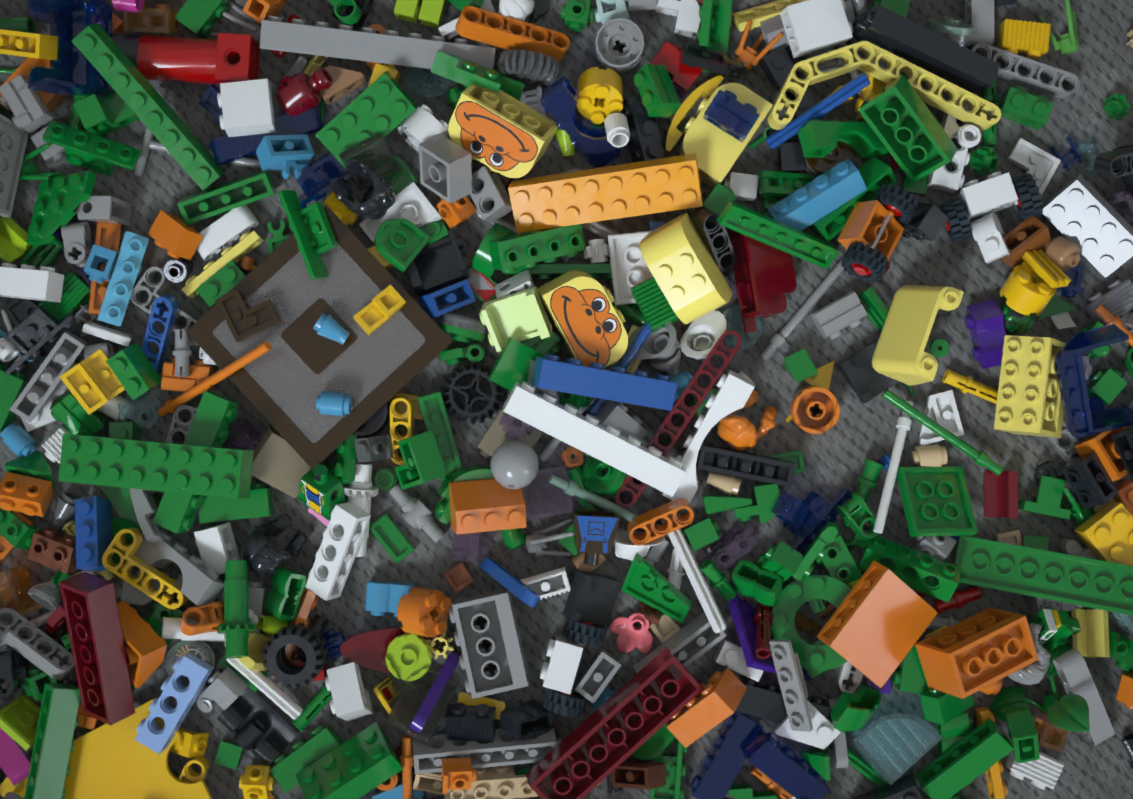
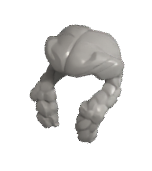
M1031 623L1029 625L1039 660L1008 675L1010 679L1024 685L1039 683L1050 666L1051 654L1038 641V635L1042 628L1040 624Z

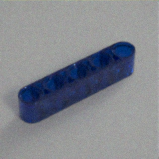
M317 106L296 116L285 114L274 118L275 133L237 137L225 135L210 141L209 145L217 165H224L256 154V150L264 136L309 135L320 131L325 126Z

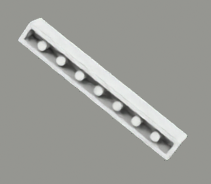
M516 381L503 406V412L672 497L674 496L686 474L682 466L683 463L674 457L668 459L662 456V452L657 448L650 446L648 449L640 445L641 441L630 435L628 438L621 435V431L614 426L608 425L605 427L599 424V419L590 414H587L585 417L577 413L578 409L568 403L564 406L556 402L557 398L546 392L542 395L535 391L536 388L533 385L524 381L520 384Z

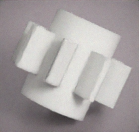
M606 239L588 241L589 246H586V250H584L585 259H590L591 264L608 263L610 254Z

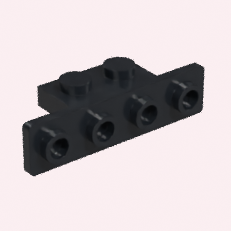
M39 305L5 336L22 353L7 366L4 373L8 376L13 371L19 372L27 364L25 362L30 356L35 358L43 350L42 345L46 342L51 344L60 335L58 331L63 327L67 330L75 323L76 319L74 317L78 310L74 307L58 321L44 307Z

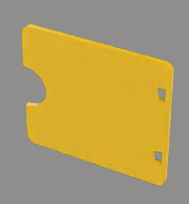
M153 700L135 708V713L111 726L104 724L74 740V749L70 753L68 761L70 770L64 783V799L213 798L204 780L193 783L178 780L169 769V751L173 744L182 738L179 729L167 749L160 754L134 740L139 733L136 731L138 725L144 718L147 719L151 712L148 709ZM157 717L156 723L158 727L164 728V720ZM28 776L23 779L25 785L27 784Z

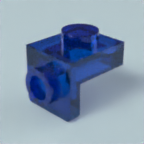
M212 84L202 97L199 105L215 116L213 120L218 123L220 122L219 116L223 115L222 107H219L217 93H221V91Z
M1075 266L1063 271L1071 281L1068 286L1058 287L1056 292H1061V296L1075 298L1076 295L1084 293L1085 288L1081 287L1083 266Z

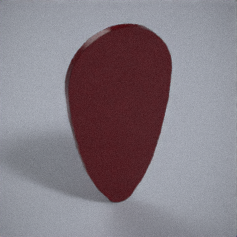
M384 628L359 633L342 642L339 650L347 659L355 662L357 665L392 674L388 670L385 661L389 643L396 637L406 633L401 628Z

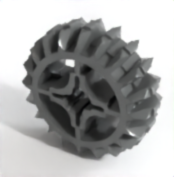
M510 49L503 51L498 59V73L524 82L526 86L537 87L541 85V87L545 88L551 87L556 84L557 78H559V62L549 55L527 51L526 49Z

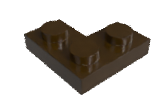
M238 289L216 299L238 343L281 322L269 299L248 309Z

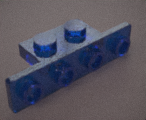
M331 152L302 168V174L299 179H296L305 193L298 198L302 209L306 208V204L310 201H319L327 195L326 192L331 190L329 186L331 179L338 177L346 184L347 179L352 176L355 178L359 176L345 170ZM362 159V160H361L362 163H363V162L367 163V161H366L365 159Z
M845 487L830 504L815 491H812L782 524L798 538L791 547V550L795 549L803 555L822 528L828 522L836 521V516L839 514L836 507L838 505L842 506L852 498V493L848 488Z

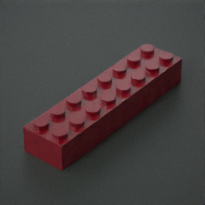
M668 647L664 648L526 773L529 787L541 799H583L703 690V687Z

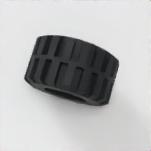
M294 623L289 624L275 633L269 639L270 641L266 643L264 648L267 650L263 652L262 656L266 661L263 663L264 668L268 667L267 675L269 677L273 675L275 677L273 681L276 684L281 681L283 682L282 687L287 688L290 684L292 688H298L300 685L303 687L324 669V665L328 660L325 657L328 654V648H324L327 642L325 638L320 639L321 633L319 631H312L313 626L309 625L305 628L304 623H299L296 626ZM287 644H294L303 649L306 655L305 666H295L288 661L285 654Z

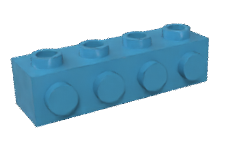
M847 158L767 210L773 219L802 231L867 190V187L858 169Z

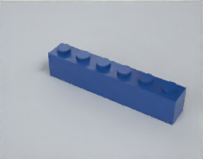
M545 354V358L537 356L532 385L537 388L672 411L678 383L671 381V376L657 374L656 377L648 376L649 372L635 370L633 374L626 372L627 368L613 366L612 370L605 369V364L590 362V366L583 365L582 360L575 358L561 361L559 360L560 356Z

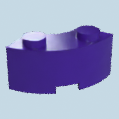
M994 299L967 306V316H964V323L971 334L974 346L972 348L974 360L979 361L982 369L1001 365L1004 337L1006 335L1003 313Z

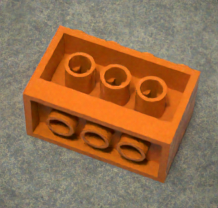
M988 607L915 643L928 687L962 699L1039 660L1026 616Z

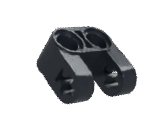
M13 648L0 650V697H7L15 692L23 691L22 684L24 683L18 684V676L23 678L29 675V660ZM4 682L7 683V690L6 688H1V684Z

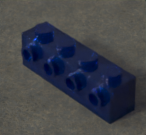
M735 711L734 714L726 719L725 726L727 727L723 734L719 733L713 743L715 748L712 754L706 755L701 765L704 767L700 775L696 774L690 784L692 795L695 798H725L764 728L760 722L738 711Z
M759 728L741 746L748 762L796 799H822L830 791L825 782L826 780L816 770H813L812 766L803 757L799 759L789 745L783 746L780 744V740L772 732L766 733L763 729Z

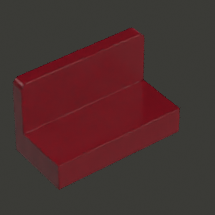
M984 471V517L1018 518V471H1002L1000 475H996L992 471Z

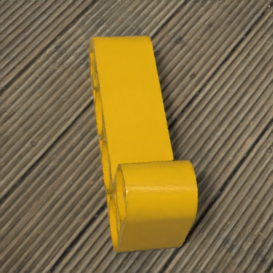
M135 527L119 531L103 554L102 563L104 567L166 608L176 609L185 605L189 598L180 592L182 585L155 567L149 566L135 555L143 541L142 532ZM127 533L133 536V543L131 545L125 540ZM114 553L120 556V563L118 565L112 560ZM133 566H137L140 569L139 577L133 575ZM154 578L160 582L159 590H155L152 587V580ZM174 593H177V594H178V595H177L178 601H176V602L174 601V598H175V596L173 595Z

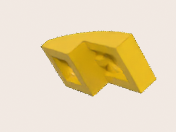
M390 284L376 295L371 303L355 314L353 319L370 336L406 304V301Z

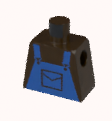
M572 509L576 551L585 553L584 564L596 566L598 565L599 554L611 553L620 518L617 512Z

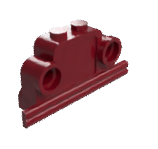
M727 228V233L737 258L734 274L744 333L756 332L755 317L767 318L784 312L787 307V300L784 294L792 293L796 290L797 283L792 255Z

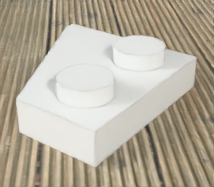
M949 390L927 396L924 414L954 435H964L953 391ZM922 424L918 441L919 446L945 440Z
M807 699L806 702L813 730L810 732L793 731L790 727L788 716L774 729V732L779 736L821 749H825L841 733Z

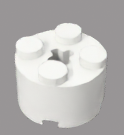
M424 104L421 107H417L398 127L400 135L404 132L407 135L405 141L418 153L420 143L439 134L451 140L448 133L449 125L443 120L438 121L433 116L432 110Z

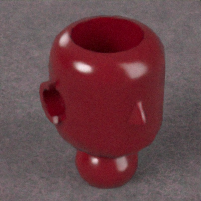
M324 68L316 69L312 76L303 72L297 73L292 77L286 76L277 86L275 97L281 109L288 116L297 118L317 107L321 101L319 91L329 89L333 84V80Z

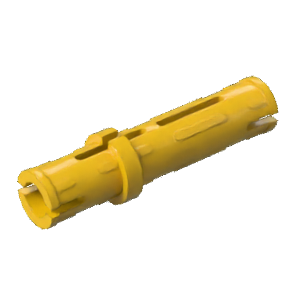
M950 369L945 371L942 377L943 383L959 388L960 392L964 394L968 392L997 404V389L973 380L972 376H963Z

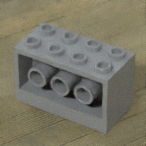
M508 589L455 600L451 609H449L451 622L456 623L457 626L454 637L457 647L461 646L462 649L459 660L462 670L466 669L467 672L466 679H464L466 692H471L473 699L527 687L529 685V674L511 592ZM479 616L486 618L487 621L484 625L477 622ZM484 639L492 643L490 647L482 645ZM488 663H493V665H496L497 667L495 668V670L487 668Z

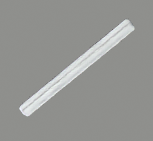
M661 518L662 523H664L666 519ZM681 529L669 533V538L715 633L724 631L727 625Z

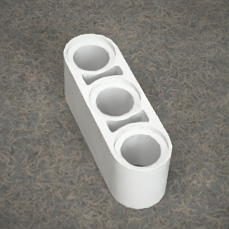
M247 205L234 208L200 232L204 237L196 250L203 260L207 261L213 258L212 255L214 253L218 254L230 246L231 241H237L242 235L250 232L249 229L251 227H257L259 222Z

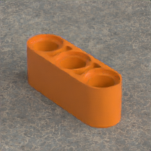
M683 498L675 499L631 519L627 526L630 540L636 545L651 542L689 525L693 521L694 513L688 500ZM680 509H687L684 515L676 514ZM660 518L666 519L661 525L655 524L656 520ZM637 528L644 529L641 534L633 533Z

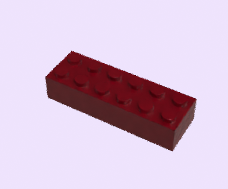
M83 572L59 583L83 712L111 726L135 713V698L131 691V676L126 662L128 657L124 650V634L120 627V611L115 597L116 588L111 581Z

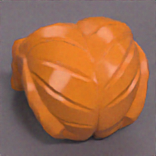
M753 389L743 408H749L754 402H757V391ZM766 406L757 431L754 424L746 417L736 416L732 412L719 421L718 434L721 439L725 440L736 451H744L748 448L753 449L757 441L776 425L775 417L777 411L774 406Z

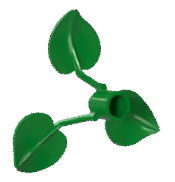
M1067 642L1065 645H1058L1053 651H1048L1051 654L1047 673H1049L1053 695L1046 696L1040 705L1031 698H1025V691L1021 687H1007L994 698L989 710L993 713L994 718L1007 722L1006 715L1016 710H1028L1027 703H1030L1037 707L1040 712L1045 711L1049 721L1058 728L1078 732L1090 731L1089 707L1086 700L1077 694H1067L1059 699L1054 681V674L1058 675L1053 659L1071 650V645Z

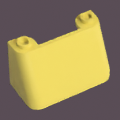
M906 285L897 289L872 357V366L875 371L909 386L933 381L938 364L934 356L924 352L938 310L951 311L956 309L961 302L964 292L947 286Z

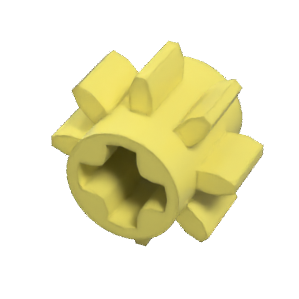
M445 632L443 635L434 637V639L429 638L426 640L428 644H431L430 648L435 654L434 659H437L439 655H443L445 659L448 657L446 651L454 650V647L450 645L454 637H446ZM437 639L440 642L444 641L446 643L443 650L440 647H435Z

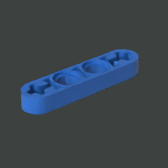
M168 294L155 299L141 348L158 374L162 369L178 310L177 300ZM163 302H166V306L169 308V309L166 310V311H165V305L162 304ZM156 321L163 323L165 327L163 333L156 329ZM151 342H155L159 346L158 353L151 350Z
M485 556L480 567L521 601L535 608L541 597L499 563Z

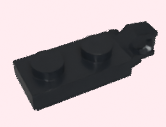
M684 42L680 48L681 63L689 67H698L711 73H720L737 79L740 78L744 69L743 62L727 58V54L687 42Z

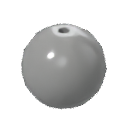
M519 440L502 443L493 452L490 460L491 472L495 480L508 489H520L528 486L535 479L539 470L536 452L531 446Z

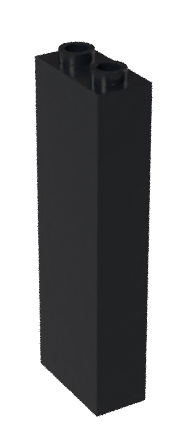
M880 5L858 15L852 25L854 29L852 33L853 38L859 41H868L971 93L992 87L1000 64Z

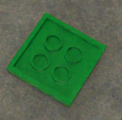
M962 466L898 468L897 478L910 537L974 535L978 532Z

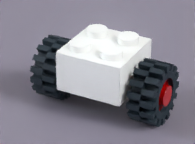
M1001 171L988 175V179L980 183L977 179L964 184L965 187L961 188L962 190L958 194V198L940 204V210L949 218L944 226L951 242L956 243L972 237L969 224L971 220L1011 207L1013 204L1016 205V209L1022 219L1043 213L1041 193L1038 191L1039 188L1036 186L1033 176L1028 173L1011 179L1009 172L1002 175Z
M567 617L562 636L556 634L555 640L550 639L546 654L550 658L548 662L544 661L540 673L543 687H546L541 705L544 709L553 711L556 714H562V716L582 718L587 698L572 692V686L583 646L587 644L593 647H602L607 632L606 627L585 621H574Z

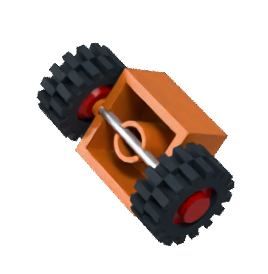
M884 184L879 187L873 201L856 203L838 238V241L847 249L841 261V266L844 267L843 270L845 272H849L848 275L856 276L855 279H862L865 283L867 281L869 283H877L881 280L889 264V259L904 231L901 225L910 222L918 206L917 198H913V193L908 194L906 188L902 190L900 189L901 186L897 185L894 187L893 184H889V186Z

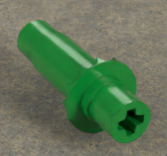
M229 560L225 562L224 623L217 626V633L224 634L226 639V658L248 657L249 633L256 632V625L249 622L247 561Z

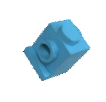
M93 244L84 268V272L90 275L88 279L100 284L104 280L109 282L118 253ZM105 264V270L99 271V265Z

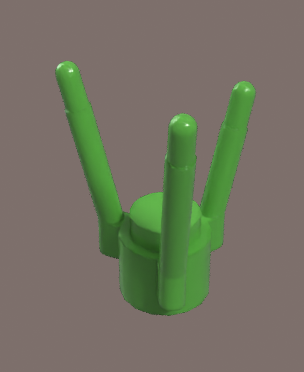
M1064 0L1069 33L1059 36L1060 41H1058L1052 30H1050V39L1055 51L1061 50L1062 55L1080 50L1076 12L1071 11L1069 0ZM1039 14L1040 22L1048 24L1042 14Z

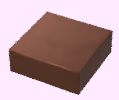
M463 561L443 574L455 594L475 581Z

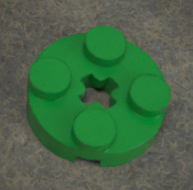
M592 456L587 459L583 467L586 487L598 495H615L626 478V473ZM608 468L607 474L603 476L602 470Z

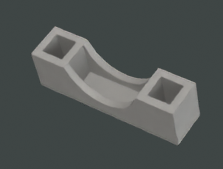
M160 530L164 539L157 544L147 541L145 537L143 538L142 544L135 553L149 566L162 569L168 564L175 562L179 566L183 577L181 593L199 606L207 605L215 600L224 587V582L219 579L220 575L210 568L206 569L203 566L204 562L194 555L190 556L187 553L188 549L178 542L174 543L171 540L172 536L164 530Z

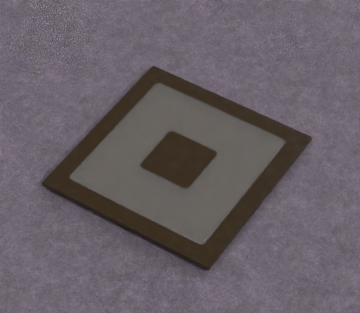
M326 204L323 208L338 243L337 247L321 255L329 277L319 280L311 279L306 270L303 256L298 250V243L293 233L230 291L238 289L248 309L268 299L271 300L281 322L238 343L216 303L186 331L220 369H223L265 341L271 344V350L229 375L228 378L312 470L316 465L321 464L453 342ZM391 284L406 301V304L368 336L353 317L371 303L376 295ZM322 313L327 316L330 314L346 331L350 332L343 345L318 335L317 331L313 329ZM322 391L345 392L346 395H351L352 405L350 414H344V416L321 415L320 410L316 409L317 395H321Z

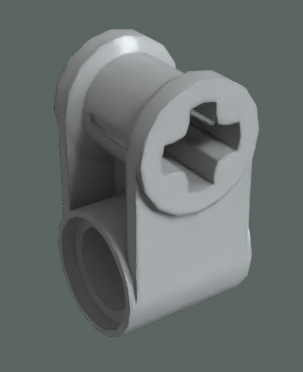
M83 221L69 223L65 227L61 226L66 260L79 268H85L92 249V234L89 223Z

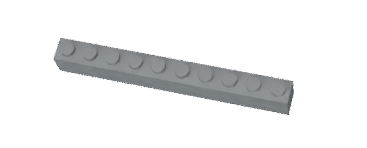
M268 16V20L261 21L260 49L431 69L437 51L441 50L464 60H470L482 67L494 69L496 48H491V45L478 42L477 46L468 45V40L455 38L454 43L445 42V37L432 36L431 40L422 39V34L408 33V37L399 36V31L385 30V35L376 34V29L362 27V32L352 31L353 26L339 24L338 29L329 28V23L315 21V26L306 25V20L292 19V23L282 22L283 17Z

